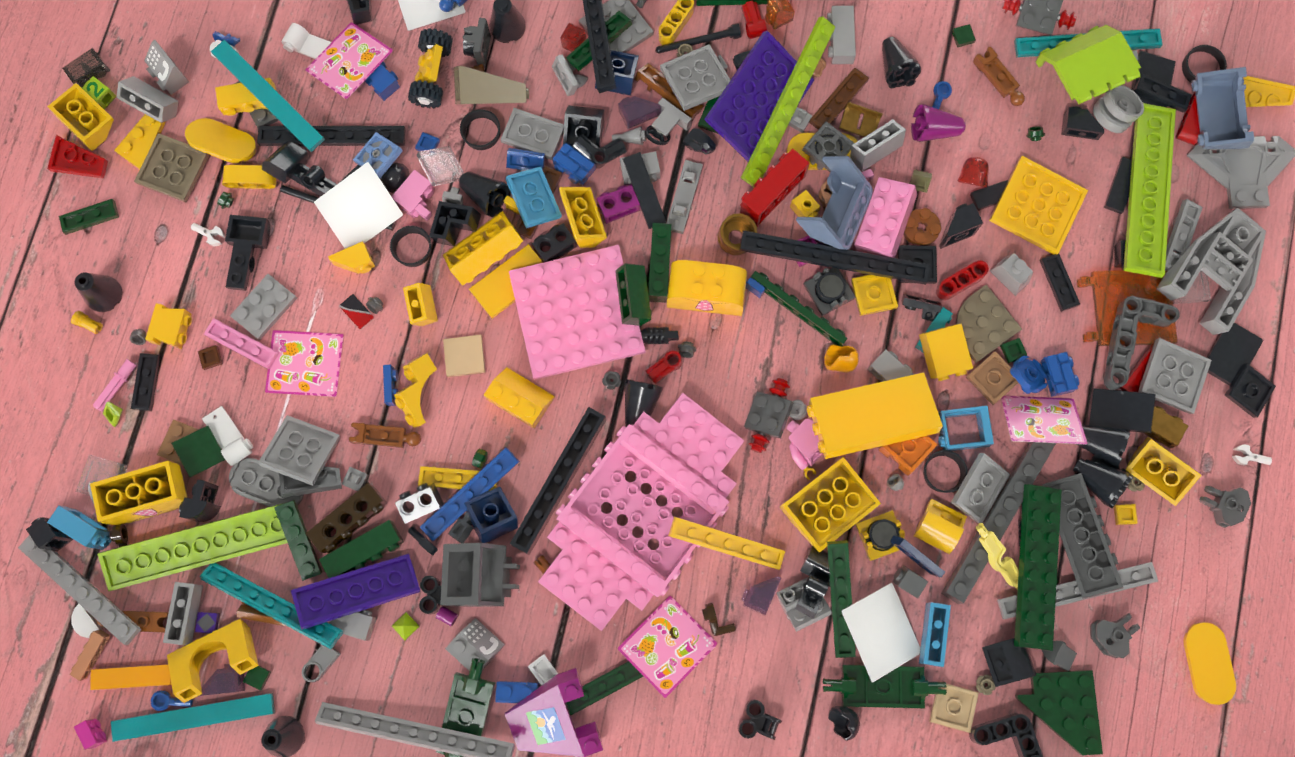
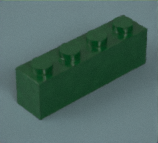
M653 223L649 302L667 303L671 224Z
M388 520L325 555L319 561L328 578H332L366 567L365 564L370 561H378L385 552H393L401 547L400 544L404 541L394 522Z

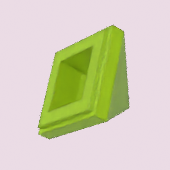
M108 401L106 402L103 415L112 426L116 427L123 409Z
M407 612L392 625L394 630L404 640L420 627Z

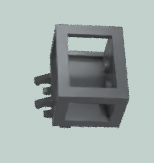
M488 543L443 544L440 605L463 607L504 606V597H511V589H519V585L509 584L510 569H520V565L512 564V557H506V546Z

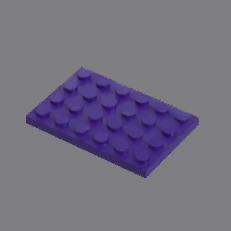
M764 31L704 119L747 162H749L797 63L768 31ZM812 77L801 97V100L803 99L804 95L814 82V79Z

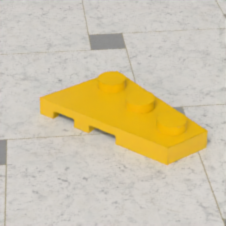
M145 114L114 151L140 170L157 134L162 133L166 121L161 123Z

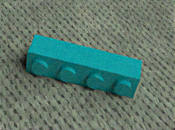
M942 307L941 312L937 314L926 332L944 328L945 324H949L952 320L951 316L953 313ZM919 340L915 348L923 352L921 341Z

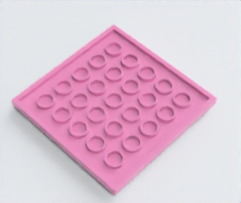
M619 245L509 271L534 380L646 353L639 326L622 324L615 270L624 265Z

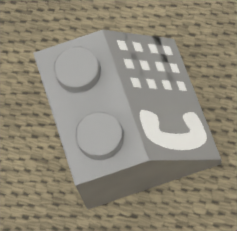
M153 40L144 60L149 66L146 70L153 78L157 77L159 79L157 84L163 91L167 89L172 95L189 83V81L157 41Z
M475 618L445 649L469 671L472 658H478V662H480V659L484 660L483 671L505 644Z

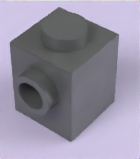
M904 565L895 572L894 580L892 581L917 599L928 584L926 579Z

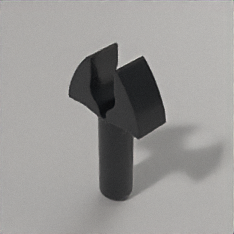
M409 528L408 533L428 553L434 555L438 551L416 528Z

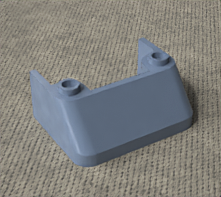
M849 156L823 157L822 160L831 170L827 178V184L833 193L822 218L797 217L796 221L811 238L835 248L847 250L853 243L871 200L872 186Z

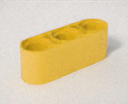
M678 0L659 27V42L661 45L674 43L694 13V0Z
M262 165L224 166L222 185L225 187L245 189L276 188L277 178L263 171Z

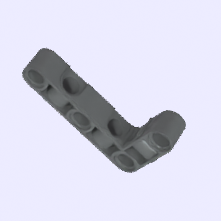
M1135 296L1127 297L1118 304L1104 375V385L1108 389L1116 390L1124 386L1128 381L1131 370L1129 368L1131 356L1134 354L1137 338V323L1142 322L1167 327L1176 322L1180 317V312L1176 307ZM1127 304L1132 307V310L1127 308ZM1165 313L1169 315L1170 320L1165 317ZM1120 339L1125 342V347L1120 344ZM1113 376L1118 378L1119 383H1115Z

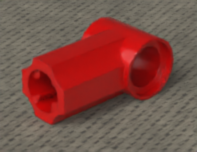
M749 1L742 5L741 9L746 22L745 27L748 39L760 37L764 31H767L765 20L761 18L757 2Z
M669 351L662 359L645 370V372L654 384H657L681 367V355L677 351ZM670 357H677L678 362L675 365L668 363Z

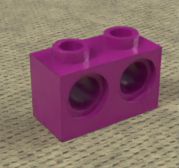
M632 185L620 186L616 191L611 193L605 192L597 198L599 209L606 224L640 211V203ZM624 197L631 198L629 202L622 201ZM611 203L614 207L607 209L605 205Z

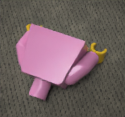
M805 419L800 425L792 420L787 426V430L792 433L789 436L791 442L789 446L790 452L798 467L804 470V478L810 480L807 472L811 470L816 475V471L809 468L808 465L812 466L823 454L820 453L818 448L819 438L818 435H814L812 429L813 420Z

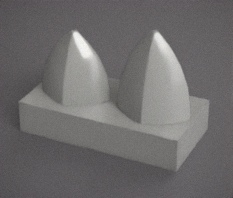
M563 54L556 56L552 68L567 96L574 95L576 90L587 82L588 77L573 74L575 67L565 60Z

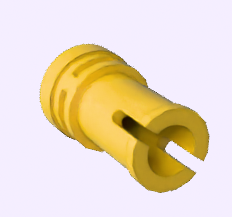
M76 311L71 318L73 325L81 328L84 327L94 334H98L102 330V323L89 318L82 311Z

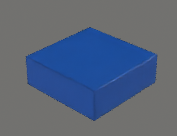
M422 132L415 149L433 157L440 139Z
M752 277L746 282V289L758 298L763 296L765 292L763 285Z

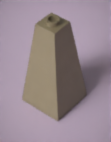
M465 66L454 67L455 104L526 103V99H529V89L526 88L524 83Z

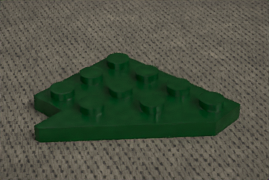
M1093 670L1036 673L1037 676L1030 677L1032 694L1015 695V698L1080 755L1103 754Z

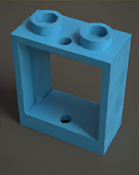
M988 406L944 410L938 413L943 425L938 442L943 450L976 449L990 447L994 444ZM976 415L980 442L950 445L945 418Z
M59 505L47 522L85 547L104 550L112 541L109 529L76 509Z

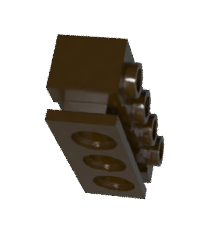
M368 482L305 534L319 552L330 553L357 529L364 526L373 516L380 513L387 502L377 489ZM367 503V509L362 512V506ZM349 516H351L352 520L349 524H347L346 520ZM335 528L336 534L331 537V531Z

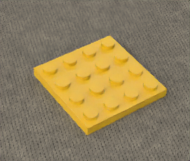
M1021 156L989 221L1053 255L1058 254L1088 190Z

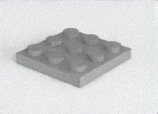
M609 0L603 4L605 21L609 20L616 12L621 11L632 22V25L610 44V50L627 53L654 35V31L630 0ZM584 16L579 20V24L588 35L586 18Z
M710 44L660 65V70L684 111L720 96L730 82V78Z
M1158 338L1155 340L1138 392L1156 394L1155 400L1188 414H1194L1211 359Z
M287 415L260 458L259 466L313 486L338 444L340 435Z

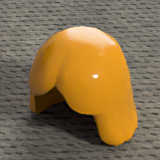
M831 344L824 356V364L828 370L844 373L852 372L859 362L857 350L852 346Z

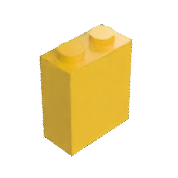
M962 324L951 325L919 334L930 379L937 378L938 381L950 379L949 375L961 376L967 374L966 370L973 369Z

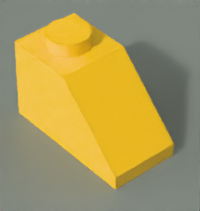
M363 241L328 256L334 266L357 274L367 273L371 268L375 267L369 250Z

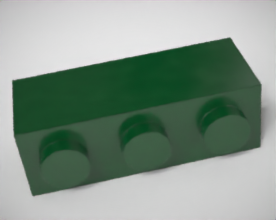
M625 263L615 270L622 324L642 326L652 319L645 266Z

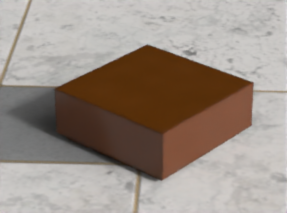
M215 345L198 351L202 369L207 370L223 364L218 346Z

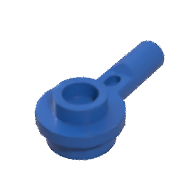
M941 81L934 86L933 92L936 98L932 107L939 109L943 99H947L951 95L952 88L948 82Z
M164 690L155 692L151 697V706L157 711H164L169 706L192 707L193 699L183 703L180 699L171 697L170 693Z

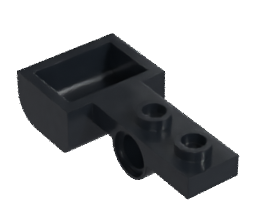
M289 141L285 142L262 163L263 171L283 183H287L292 179L319 196L324 195L337 185L325 177L323 169L319 166L307 167L308 152Z
M240 215L229 216L225 242L233 246L225 286L227 289L247 290L249 274L253 272L255 266L254 248L267 249L270 222L267 218Z
M811 546L800 570L809 577L795 609L814 618L828 587H830L828 552L822 550L819 553Z

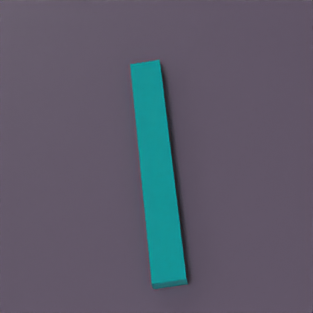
M1160 28L1120 31L1131 50L1161 48L1163 45ZM1078 34L1016 38L1014 40L1016 58L1040 56L1039 53L1044 49L1050 48L1051 50L1062 41H1071Z
M225 40L210 51L310 152L325 140Z
M217 563L210 564L200 575V579L329 649H332L343 635L341 629L328 622L301 630L294 604Z
M273 693L111 721L112 742L275 714Z

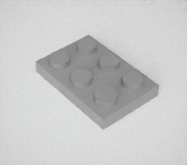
M513 108L501 137V143L521 150L545 153V158L553 160L564 133V124Z
M267 274L230 316L258 340H261L295 302L297 297Z
M979 453L951 503L976 523H983L1010 474L985 453Z

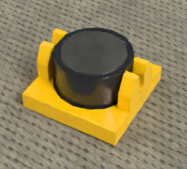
M893 510L855 524L870 561L899 551L890 540L893 536L905 537V532L900 527L901 522L896 520Z

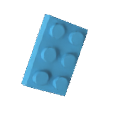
M541 167L506 176L505 180L526 228L561 218L562 214Z

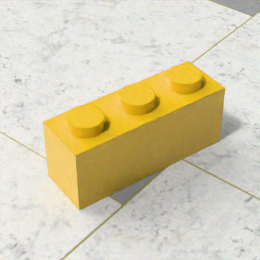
M264 78L276 90V86L271 78ZM242 83L215 87L217 105L223 115L232 116L239 112H253L261 108L267 109Z

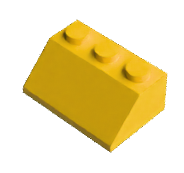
M77 83L47 106L91 151L107 139L114 121Z
M560 187L559 191L577 244L580 248H595L607 236L591 187Z
M508 367L493 379L484 393V397L488 401L534 429L555 398L549 392Z
M1148 436L1135 451L1125 469L1175 506L1202 476Z

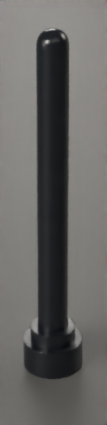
M738 23L733 24L731 27H728V30L656 47L655 51L660 54L676 50L682 44L693 46L726 37L738 39L741 38L740 27Z

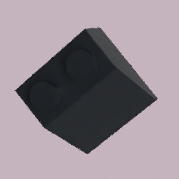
M568 105L564 117L563 145L568 143L570 146H573L583 134L600 148L604 110Z
M974 203L970 205L962 204L956 208L939 244L940 249L972 237L977 233L983 221Z

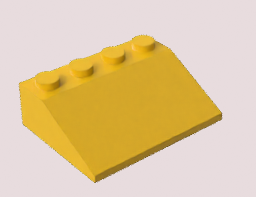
M842 457L781 505L780 509L820 553L827 547V541H835L881 503L846 459Z

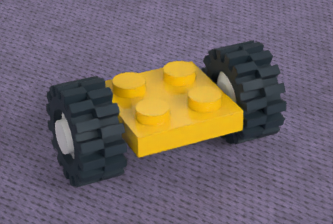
M428 28V30L423 29L420 32L418 48L425 53L419 57V71L415 76V81L410 85L408 100L412 104L415 103L416 106L421 105V107L429 109L441 106L443 90L439 85H433V83L437 81L441 56H449L451 53L453 38L447 32L443 33L442 30L437 31V29L432 30L431 28Z

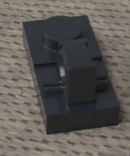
M907 294L902 296L901 302L906 309H922V319L933 321L936 313L941 312V302Z

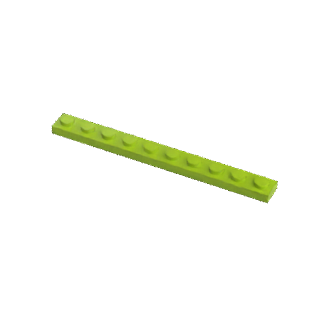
M824 17L818 18L741 176V179L754 187L759 178H763L835 29V26Z

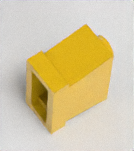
M156 303L145 340L155 345H160L163 342L182 350L187 340V329L192 323V314L186 309H169L162 304Z

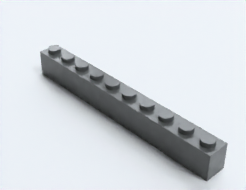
M1029 442L983 521L985 528L988 531L994 532L999 541L1023 502L1024 484L1033 485L1056 443ZM978 531L941 593L957 604H963L989 561L988 553L979 541L981 535Z

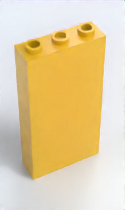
M924 372L810 398L809 405L807 406L808 416L812 417L814 422L812 424L814 435H818L819 451L824 454L825 459L940 432L943 426Z

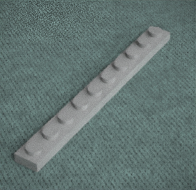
M322 702L315 719L316 724L464 757H512L515 749L514 743L325 702Z

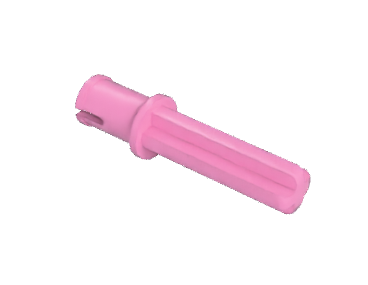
M126 359L118 372H114L115 376L93 406L99 411H104L106 402H110L124 382H128L127 378L137 365Z

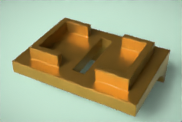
M848 102L845 105L839 129L866 137L877 130L883 114ZM863 114L860 128L857 129L860 115Z

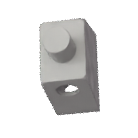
M1014 253L1004 257L990 270L1015 296L1029 284L1033 275V271L1026 265L1025 261L1021 260Z

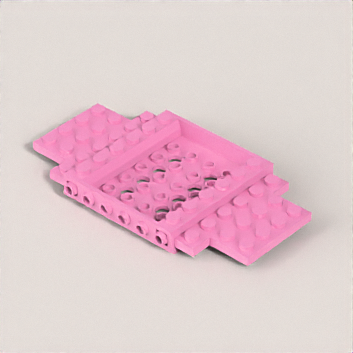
M684 393L680 395L660 423L643 412L633 426L629 424L627 427H621L616 434L618 439L615 443L611 441L604 449L607 452L603 458L598 457L592 465L595 468L592 473L584 475L580 480L582 483L581 487L578 490L574 488L568 496L570 499L566 506L562 504L557 510L556 514L558 517L556 520L559 522L547 536L562 551L538 582L601 631L625 599L642 611L653 595L659 597V595L663 596L670 587L668 583L671 579L675 580L681 573L680 567L683 563L687 564L693 557L692 551L694 548L700 547L699 545L668 536L674 518L671 514L674 507L681 508V519L713 529L717 524L715 520L718 516L722 517L729 508L727 504L730 501L726 497L737 483L721 471L744 440ZM633 471L636 474L634 482L630 483L625 480L626 472ZM643 483L651 485L652 490L647 495L643 494L640 490ZM659 495H664L667 498V503L663 507L658 506L656 503V498ZM604 502L612 505V511L609 514H604L601 511V505ZM620 514H624L628 518V522L624 526L617 524L616 519ZM636 526L643 529V535L640 538H635L632 535V530ZM652 538L657 539L659 542L656 550H651L648 547V541Z

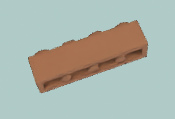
M101 629L90 634L89 641L83 647L84 650L78 656L76 664L71 668L70 675L79 681L87 679L110 638V635Z

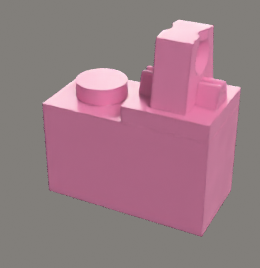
M414 170L391 197L399 208L414 219L421 216L428 221L432 217L431 212L426 209L427 204L424 201L431 198L435 188L431 181Z

